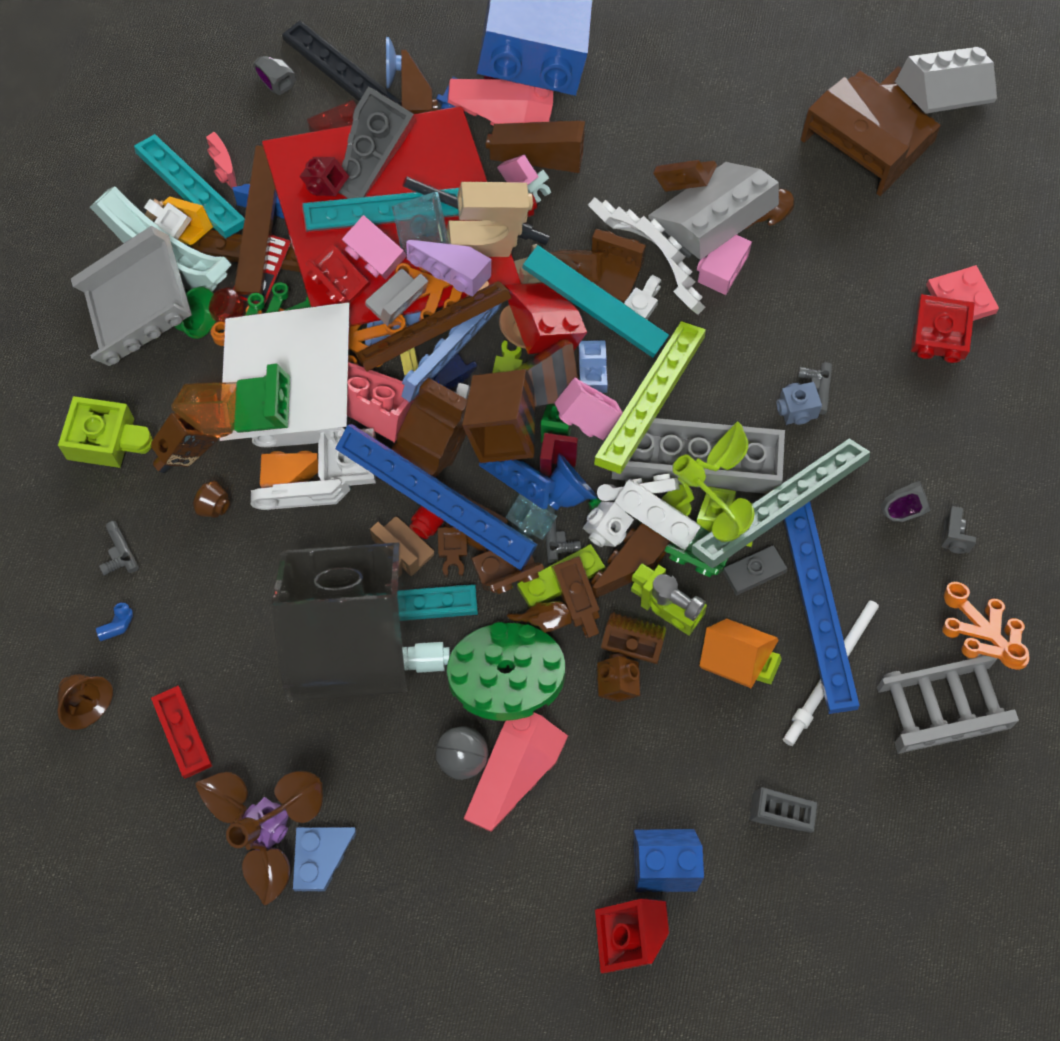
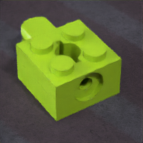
M73 396L58 446L67 460L120 468L125 451L145 454L151 449L153 439L147 427L133 425L134 417L127 404Z

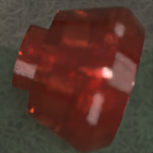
M230 287L222 288L216 291L210 300V315L217 322H225L226 318L241 317L244 311L243 301L234 289Z

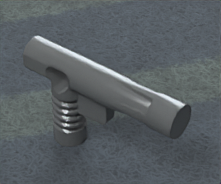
M827 362L822 363L821 370L799 367L798 377L811 379V382L815 383L822 404L819 414L822 415L827 413L832 364Z
M552 507L544 509L547 561L549 563H557L559 561L558 553L577 552L581 550L580 541H568L567 543L565 532L556 531L555 509ZM550 546H555L557 549L552 551Z
M116 521L107 523L106 529L115 547L108 550L112 560L99 565L103 575H107L115 571V569L117 570L124 566L129 573L137 571L139 567ZM125 557H130V561H123Z

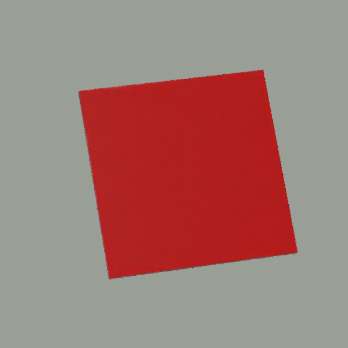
M459 106L414 114L416 120L414 126L366 197L415 192L403 187L406 176L438 190L460 188L461 182H487L463 107ZM352 125L262 141L310 306L318 307L336 304L326 294L329 290L323 282L317 284L309 276L308 272L311 269L305 264L308 260L313 262L333 243L371 283L349 304V327L380 321L365 305V302L395 275V270L386 280L380 274L377 278L374 277L365 268L367 263L361 257L355 260L344 250L347 245L342 238L352 227L306 232L302 210L303 203L348 199L339 193L336 196L313 195L307 190L306 184L299 176L304 171L306 163L313 157H335L342 166ZM459 216L378 224L375 226L403 249L407 255L406 242L408 240L446 244L445 231L449 221L482 220H459ZM511 254L509 257H489L491 258V277L487 280L489 285L500 281L503 285L521 284ZM407 256L401 262L408 264L412 269L421 271L419 267L414 266L407 260ZM452 285L443 289L437 308H442L444 302L450 298ZM462 292L460 300L466 298L467 294L465 292ZM430 294L417 299L401 315L421 312L425 309Z

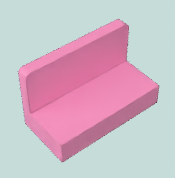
M525 155L504 161L497 167L506 182L527 183L529 185L538 178L537 173Z

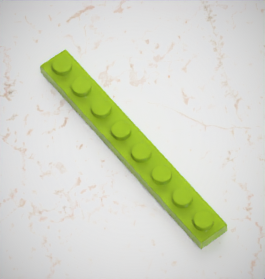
M680 322L596 454L594 465L618 474L622 473L705 338L706 329Z

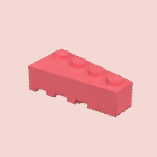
M348 362L347 416L370 429L373 428L375 432L394 443L397 440V435L406 415L418 395L411 402H408L401 397L405 386L402 384V381L372 370L366 372L364 367Z

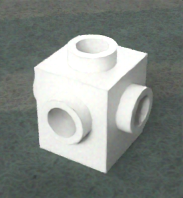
M600 502L598 507L594 508L587 516V523L583 529L590 534L589 539L597 546L616 547L626 537V531L634 519L615 502Z

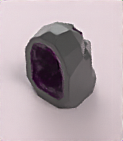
M261 56L253 63L257 75L271 92L281 95L293 87L296 81L295 74L282 60Z
M920 481L894 491L884 499L881 505L882 512L887 518L900 522L931 511Z

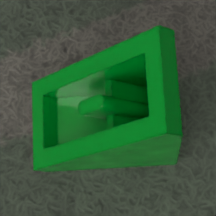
M547 404L542 417V443L544 433L570 437L571 426L559 418L558 415L560 413L555 404Z

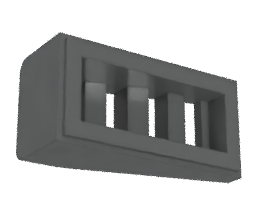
M761 787L753 792L749 820L812 833L815 826L817 802ZM776 803H780L778 815H775ZM788 805L792 806L791 818H787ZM800 807L804 808L803 822L798 821Z

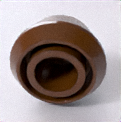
M207 482L200 487L194 498V510L198 516L216 518L219 515H224L230 506L229 496L218 482Z

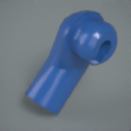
M117 604L114 607L115 615L112 622L96 628L100 641L126 632L133 617V611L129 608L128 604Z

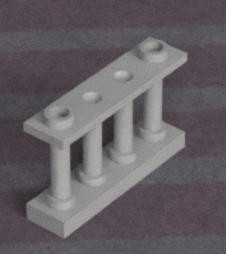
M979 654L976 658H967L965 661L905 674H901L900 671H894L884 675L877 686L878 693L891 690L904 729L895 741L898 754L1011 729L1019 721L1015 709L1004 711V708H1000L987 669L995 663L997 658ZM975 672L989 711L986 713L987 716L976 718V715L971 713L959 675ZM947 678L960 715L958 722L948 724L946 720H943L931 681ZM919 684L932 722L930 728L919 730V727H915L903 687Z

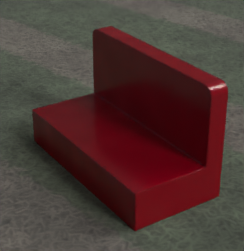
M544 433L540 456V472L550 478L554 464H557L559 453L564 456L571 466L575 467L578 438Z

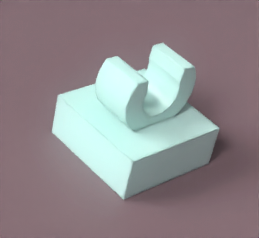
M544 170L538 172V178L527 185L528 193L534 195L536 203L541 201L537 195L538 190L544 196L551 193L550 188L543 184L549 179Z

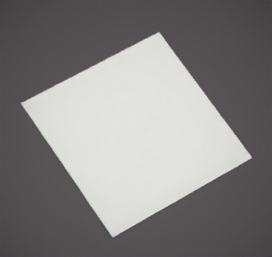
M349 303L226 318L220 441L346 427ZM277 363L290 376L288 428L237 433L234 430L237 380L264 377L267 364Z

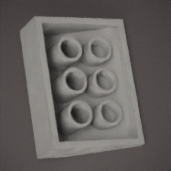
M725 162L715 169L707 186L685 189L649 214L648 217L651 221L653 219L658 221L665 228L664 231L668 235L675 238L683 247L701 260L778 206L779 182L761 169Z

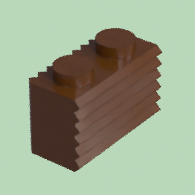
M613 612L610 614L606 625L601 649L657 664L667 629L665 626L660 627L659 624L655 626L654 623L649 624L648 621L644 623L643 620L638 621L637 618L633 620L632 617L627 618L626 615L621 616L620 613L616 615Z

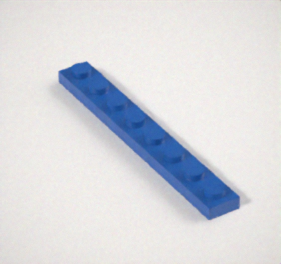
M353 424L347 425L335 448L337 451L517 569L522 570L525 568L538 544Z
M809 501L783 520L829 714L858 710L859 701Z

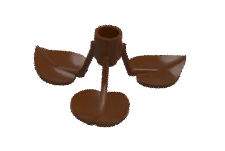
M295 771L283 776L278 781L274 790L276 798L282 805L257 820L250 817L242 819L247 810L243 803L247 800L248 791L245 783L238 775L232 772H221L196 782L195 785L199 795L211 813L220 821L230 823L226 831L228 843L234 848H242L244 846L247 850L254 848L245 856L242 863V871L246 882L259 896L262 904L268 905L285 889L290 876V865L286 855L280 849L273 848L267 851L264 844L254 843L260 836V825L285 809L288 816L295 822L305 823L314 819L319 814L323 801L320 779L306 771Z

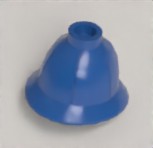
M559 453L557 467L550 476V479L555 482L554 492L549 493L548 504L555 510H558L560 507L576 506L587 499H597L598 497L564 456Z

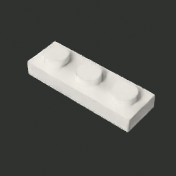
M631 479L627 481L614 501L621 509L683 550H686L701 527L695 521Z

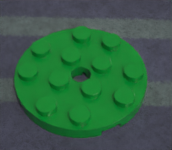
M497 622L470 633L456 645L447 664L448 684L453 697L456 696L463 704V708L472 714L497 721L518 720L534 715V710L545 704L549 706L557 698L565 681V660L559 645L545 632L532 625ZM507 665L513 669L510 673L506 674L499 672L501 669L506 668Z

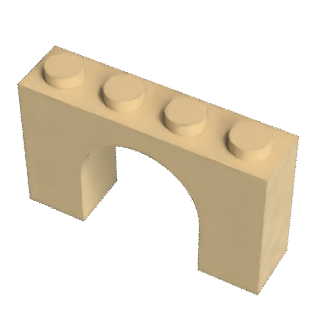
M461 182L457 194L459 220L482 221H449L445 231L446 244L469 246L487 257H509L513 247L517 245L518 235L522 233L523 223L527 222L528 210H532L533 197L531 193H528L527 183Z

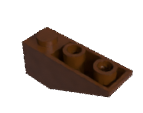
M641 523L637 530L632 528L624 539V543H626L620 551L616 549L607 562L609 564L604 572L599 571L593 578L591 585L593 586L592 591L595 599L633 582L632 576L641 564L654 571L667 554L664 550L670 544V541L644 523Z

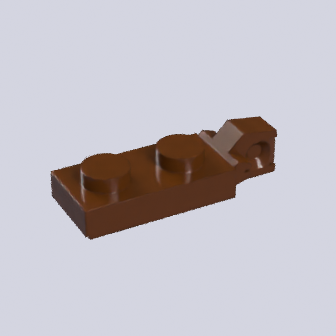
M578 556L551 566L564 603L571 612V620L574 626L580 625L586 638L598 635L599 631L595 619L600 618L598 613L600 609L580 557Z

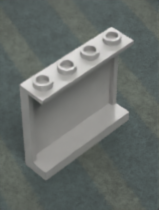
M153 226L148 227L71 278L72 286L85 293L99 350L90 356L92 359L108 366L118 363L123 357L137 351L147 342L158 338L163 332L179 325L184 319L192 315L169 235Z

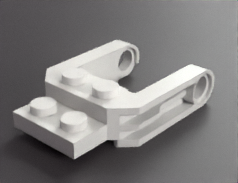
M342 427L252 437V443L259 447L318 443V476L320 478V481L276 484L270 488L251 490V506L256 509L271 510L337 504L350 491V485L376 483V476L335 449L345 431ZM373 428L360 429L375 439Z

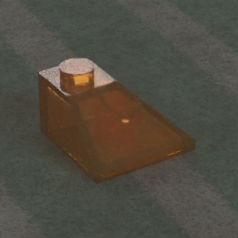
M237 382L184 384L171 405L172 410L203 435L226 437L234 431Z

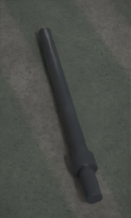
M406 176L404 179L403 187L458 209L457 197ZM523 223L522 233L518 237L525 240L529 238L544 245L548 243L549 235L532 229L530 224Z

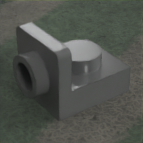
M952 506L944 517L941 547L949 549L953 553H969L976 544V537L963 534L966 526V520L962 519L963 508Z

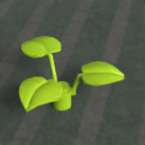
M737 421L709 453L707 463L699 458L695 461L689 455L680 456L672 467L673 473L678 476V480L682 483V485H679L680 490L669 491L661 498V500L688 517L691 512L690 502L694 500L693 492L689 486H700L724 510L723 513L718 515L712 526L714 537L721 542L735 540L741 534H744L752 525L755 512L753 505L743 498L736 499L728 508L703 483L706 479L704 468L718 471L722 467L725 470H729L744 458L748 451V439L742 425Z

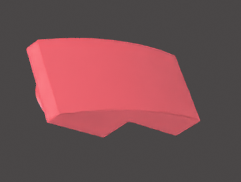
M213 132L206 139L209 145L207 151L214 160L216 167L214 173L221 183L226 182L233 189L237 184L230 156L221 139Z

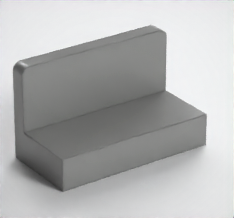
M400 269L366 300L365 305L388 326L425 292L428 280L422 274L413 279L405 270Z

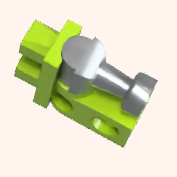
M641 564L632 576L634 583L631 587V591L641 597V607L647 611L651 607L656 615L690 636L705 615L706 601L698 596H695L693 599L686 596L678 589L674 576L665 575L666 569L658 565L655 571H653L644 564Z

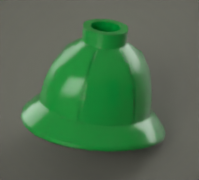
M195 287L186 293L192 315L174 327L185 332L191 338L199 339L206 336L214 326L218 315V303L215 295L209 289Z

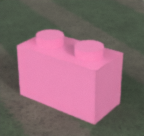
M364 215L342 238L347 245L344 250L355 260L361 257L367 263L365 268L376 278L380 274L386 280L396 269L397 265L407 256L403 249Z
M735 235L708 254L707 257L701 259L697 266V271H699L698 283L726 295L749 256L752 242Z
M577 378L571 381L555 401V405L560 413L558 416L564 423L570 426L575 424L587 436H596L603 441L622 415V411L615 400Z

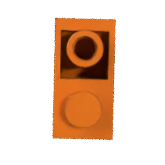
M273 451L270 454L261 455V488H270L276 484L308 482L318 473L317 453L300 451L298 453L285 454L281 451Z

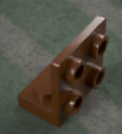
M490 550L470 558L483 590L491 591L492 593L496 592L497 594L512 589L511 583L523 581V583L538 578V572L544 570L543 564L535 563L532 555L522 570L517 569Z

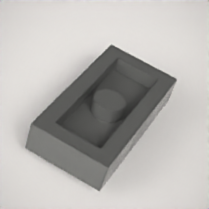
M773 545L725 567L723 574L737 596L785 574L787 567Z

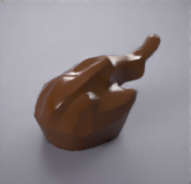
M780 188L779 205L745 229L771 218L768 222L769 226L782 222L794 209L792 193Z
M561 601L549 603L536 602L535 606L523 614H507L510 620L530 622L540 627L545 633L572 623L571 612L567 605Z

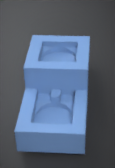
M605 340L581 341L579 344V379L597 391L607 393Z

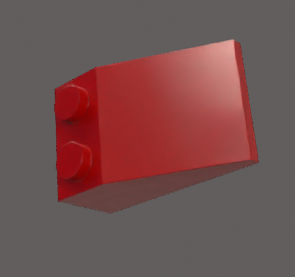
M544 283L504 285L511 295L508 303L528 354L541 353L563 339L571 342L575 351L587 334L578 309L568 299Z

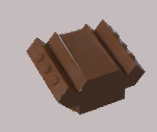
M427 377L419 388V395L412 403L397 435V443L391 450L434 478H437L445 467L453 464L466 437L462 423L467 399Z

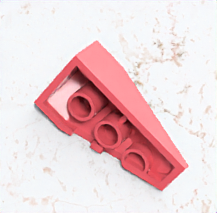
M450 79L447 102L455 107L462 106L465 112L473 116L480 115L490 120V124L493 126L494 124L549 122L553 107L554 91L501 79Z
M534 712V715L526 718L505 721L464 820L492 832L515 808L524 795L531 791L541 777L556 764L568 735L543 716Z

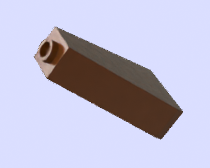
M585 121L494 124L492 134L487 135L486 149H490V160L504 162L525 155L531 166L580 173L584 153Z

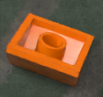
M730 619L722 620L707 627L699 666L701 669L752 688L775 648L778 638Z

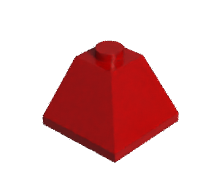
M638 899L595 910L601 973H610L653 963L669 934L666 901Z

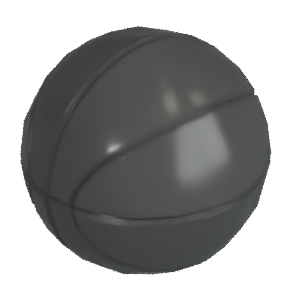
M467 726L456 727L446 731L440 737L436 746L437 764L445 774L454 779L463 780L478 775L488 761L489 752L486 740L478 731Z

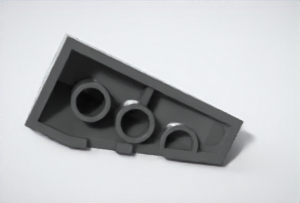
M369 86L354 110L353 123L348 136L345 158L342 163V167L349 175V178L338 193L348 199L366 197L416 122L413 113Z

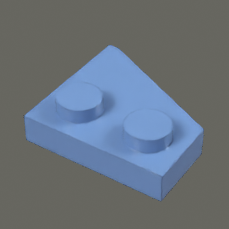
M296 828L293 890L326 891L335 869L339 867L344 858L348 845L356 836V829Z

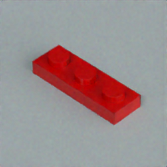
M176 686L152 697L151 700L183 778L186 779L213 767L180 687Z

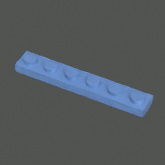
M501 304L451 329L446 340L440 339L431 355L426 354L421 359L418 368L415 371L410 370L404 377L402 384L405 386L401 397L411 402L419 394V388L427 377L433 379L496 314Z

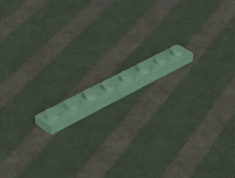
M850 438L753 503L754 520L750 528L744 534H741L739 538L729 542H721L710 532L692 545V554L713 569L869 460L870 451Z

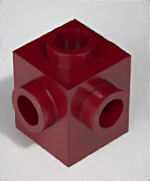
M313 157L306 163L305 169L299 177L306 184V188L311 194L316 196H336L349 178V175L335 157Z

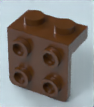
M596 229L592 237V250L608 251V257L601 259V280L591 282L620 302L625 303L631 294L644 263L646 245L634 239L617 236L610 231Z

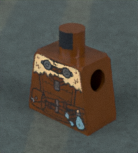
M171 413L151 442V447L158 456L153 461V466L161 473H166L171 466L188 467L205 453L220 436L206 417Z

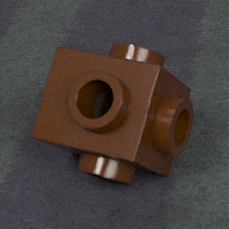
M613 654L609 656V659L597 663L598 697L621 702L640 696L639 662L626 658L624 654Z

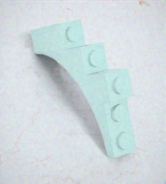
M116 187L108 189L90 206L123 243L150 226L169 235L183 286L188 291L195 287H205L212 292L217 287V284L227 276L225 271L231 264L225 257L203 254L178 241L146 217Z

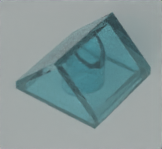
M432 192L392 206L400 247L406 255V242L408 240L449 244L438 192Z

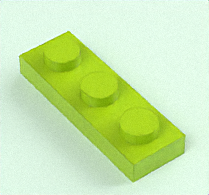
M591 544L551 565L554 566L579 556L588 580L595 577L599 571H605V565ZM551 566L538 572V578L526 583L522 581L517 584V588L529 608L535 606L536 602L547 603L561 595Z

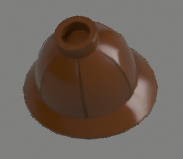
M81 674L71 675L62 679L57 695V711L60 723L70 730H79L96 722L111 703L113 696L111 683L103 677H88Z

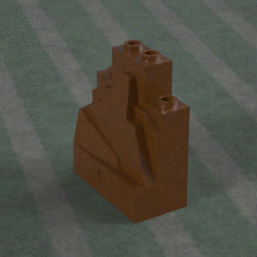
M899 66L881 83H878L873 77L868 76L861 70L848 80L846 77L842 78L808 109L801 136V141L805 143L814 133H817L880 177L881 181L876 193L880 197L936 140L941 126L933 118L928 117L895 82L902 69Z

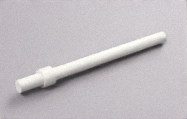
M868 601L844 640L847 656H849L879 608L878 604L874 601ZM821 679L802 709L799 708L793 716V724L783 738L786 744L793 746L802 730L807 729L812 722V714L824 696Z

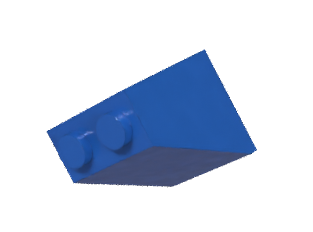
M694 829L633 830L635 892H697L704 879L703 847Z

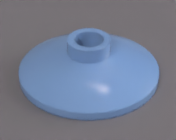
M386 37V89H389L393 83L396 71H401V55H396L391 39Z

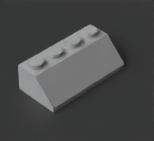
M979 47L908 56L895 80L899 87L926 114L994 103L997 99L994 62Z

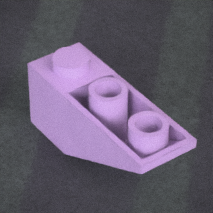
M408 240L406 242L407 260L414 266L425 269L435 278L444 280L454 286L456 290L465 292L472 297L491 277V258L469 246Z

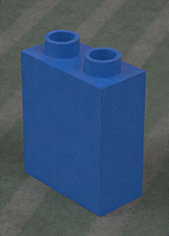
M488 0L477 74L576 96L588 54L592 0Z

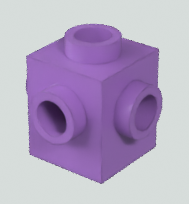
M264 797L256 806L252 804L246 810L243 819L250 817L257 820L281 805L273 803ZM284 810L260 825V836L254 843L264 844L267 851L275 843H279L288 831V827H286L288 820L287 812Z

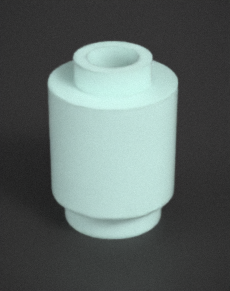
M443 642L415 643L414 647H408L409 670H416L417 673L445 671V665L448 664L450 649L449 647L444 648Z

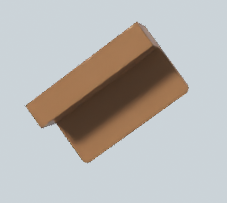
M394 517L384 527L377 522L370 528L372 540L410 576L414 575L434 556V550L398 517Z

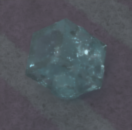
M519 494L505 518L517 525L516 531L530 539L534 535L543 540L551 529L557 515L548 510L550 504H548L547 509H542Z

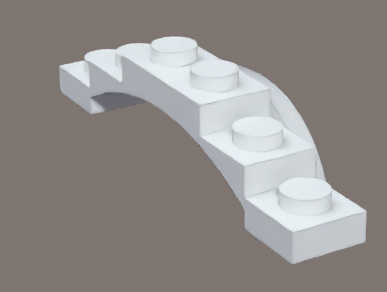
M594 198L588 204L613 229L630 231L655 243L666 256L674 272L678 287L673 292L696 314H699L705 308L700 302L703 297L692 287L695 283L689 276L692 271L682 261L685 256L679 250L683 246L672 236L667 239L662 234L665 228L658 221L653 219L650 222L644 216L640 219L630 209L627 212L620 207L615 209L607 200L602 203L597 198Z

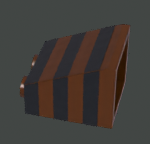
M566 339L559 340L515 369H527L535 389V406L555 403L571 381L577 378L573 344Z
M527 369L473 375L462 426L480 463L534 458L535 389Z

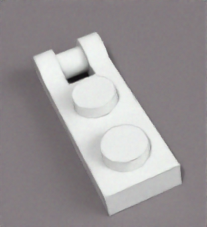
M670 474L653 476L654 482L643 483L642 478L633 479L634 482L652 494L680 490L678 478L670 479ZM603 484L597 490L598 498L602 501H614L624 487L616 488L614 485Z

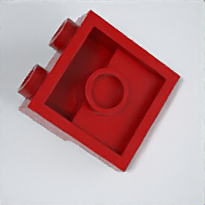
M921 294L918 302L916 324L913 329L911 352H917V356L923 359H930L936 355L943 356L944 360L950 363L960 362L961 359L965 360L970 352L975 302Z

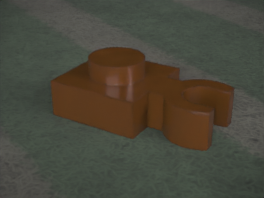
M455 527L438 528L439 558L447 557V561H445L442 568L444 577H448V568L453 565L458 567L459 576H463L464 565L459 560V557H467L466 534Z

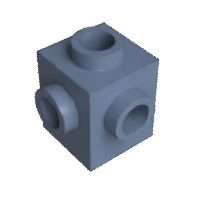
M814 382L801 385L793 383L782 388L780 398L776 402L778 413L780 416H784L786 425L792 423L801 425L809 422L811 419H816L822 407Z

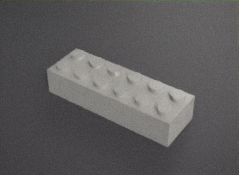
M655 418L622 473L618 474L612 471V479L628 481L629 479L642 478V482H654L653 476L670 474V479L678 478L673 473L672 467L680 456L689 455L695 461L699 458L707 463L708 455L713 447L733 425ZM742 426L748 439V451L744 458L729 470H725L722 467L718 471L704 468L706 479L703 483L707 487L768 494L780 486L783 481L785 430Z

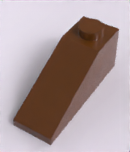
M401 50L402 107L413 114L438 110V101L432 97V88L407 50Z

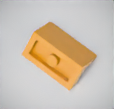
M168 197L162 202L164 207L167 203H170L192 219L178 241L193 245L213 228L202 205L173 197Z

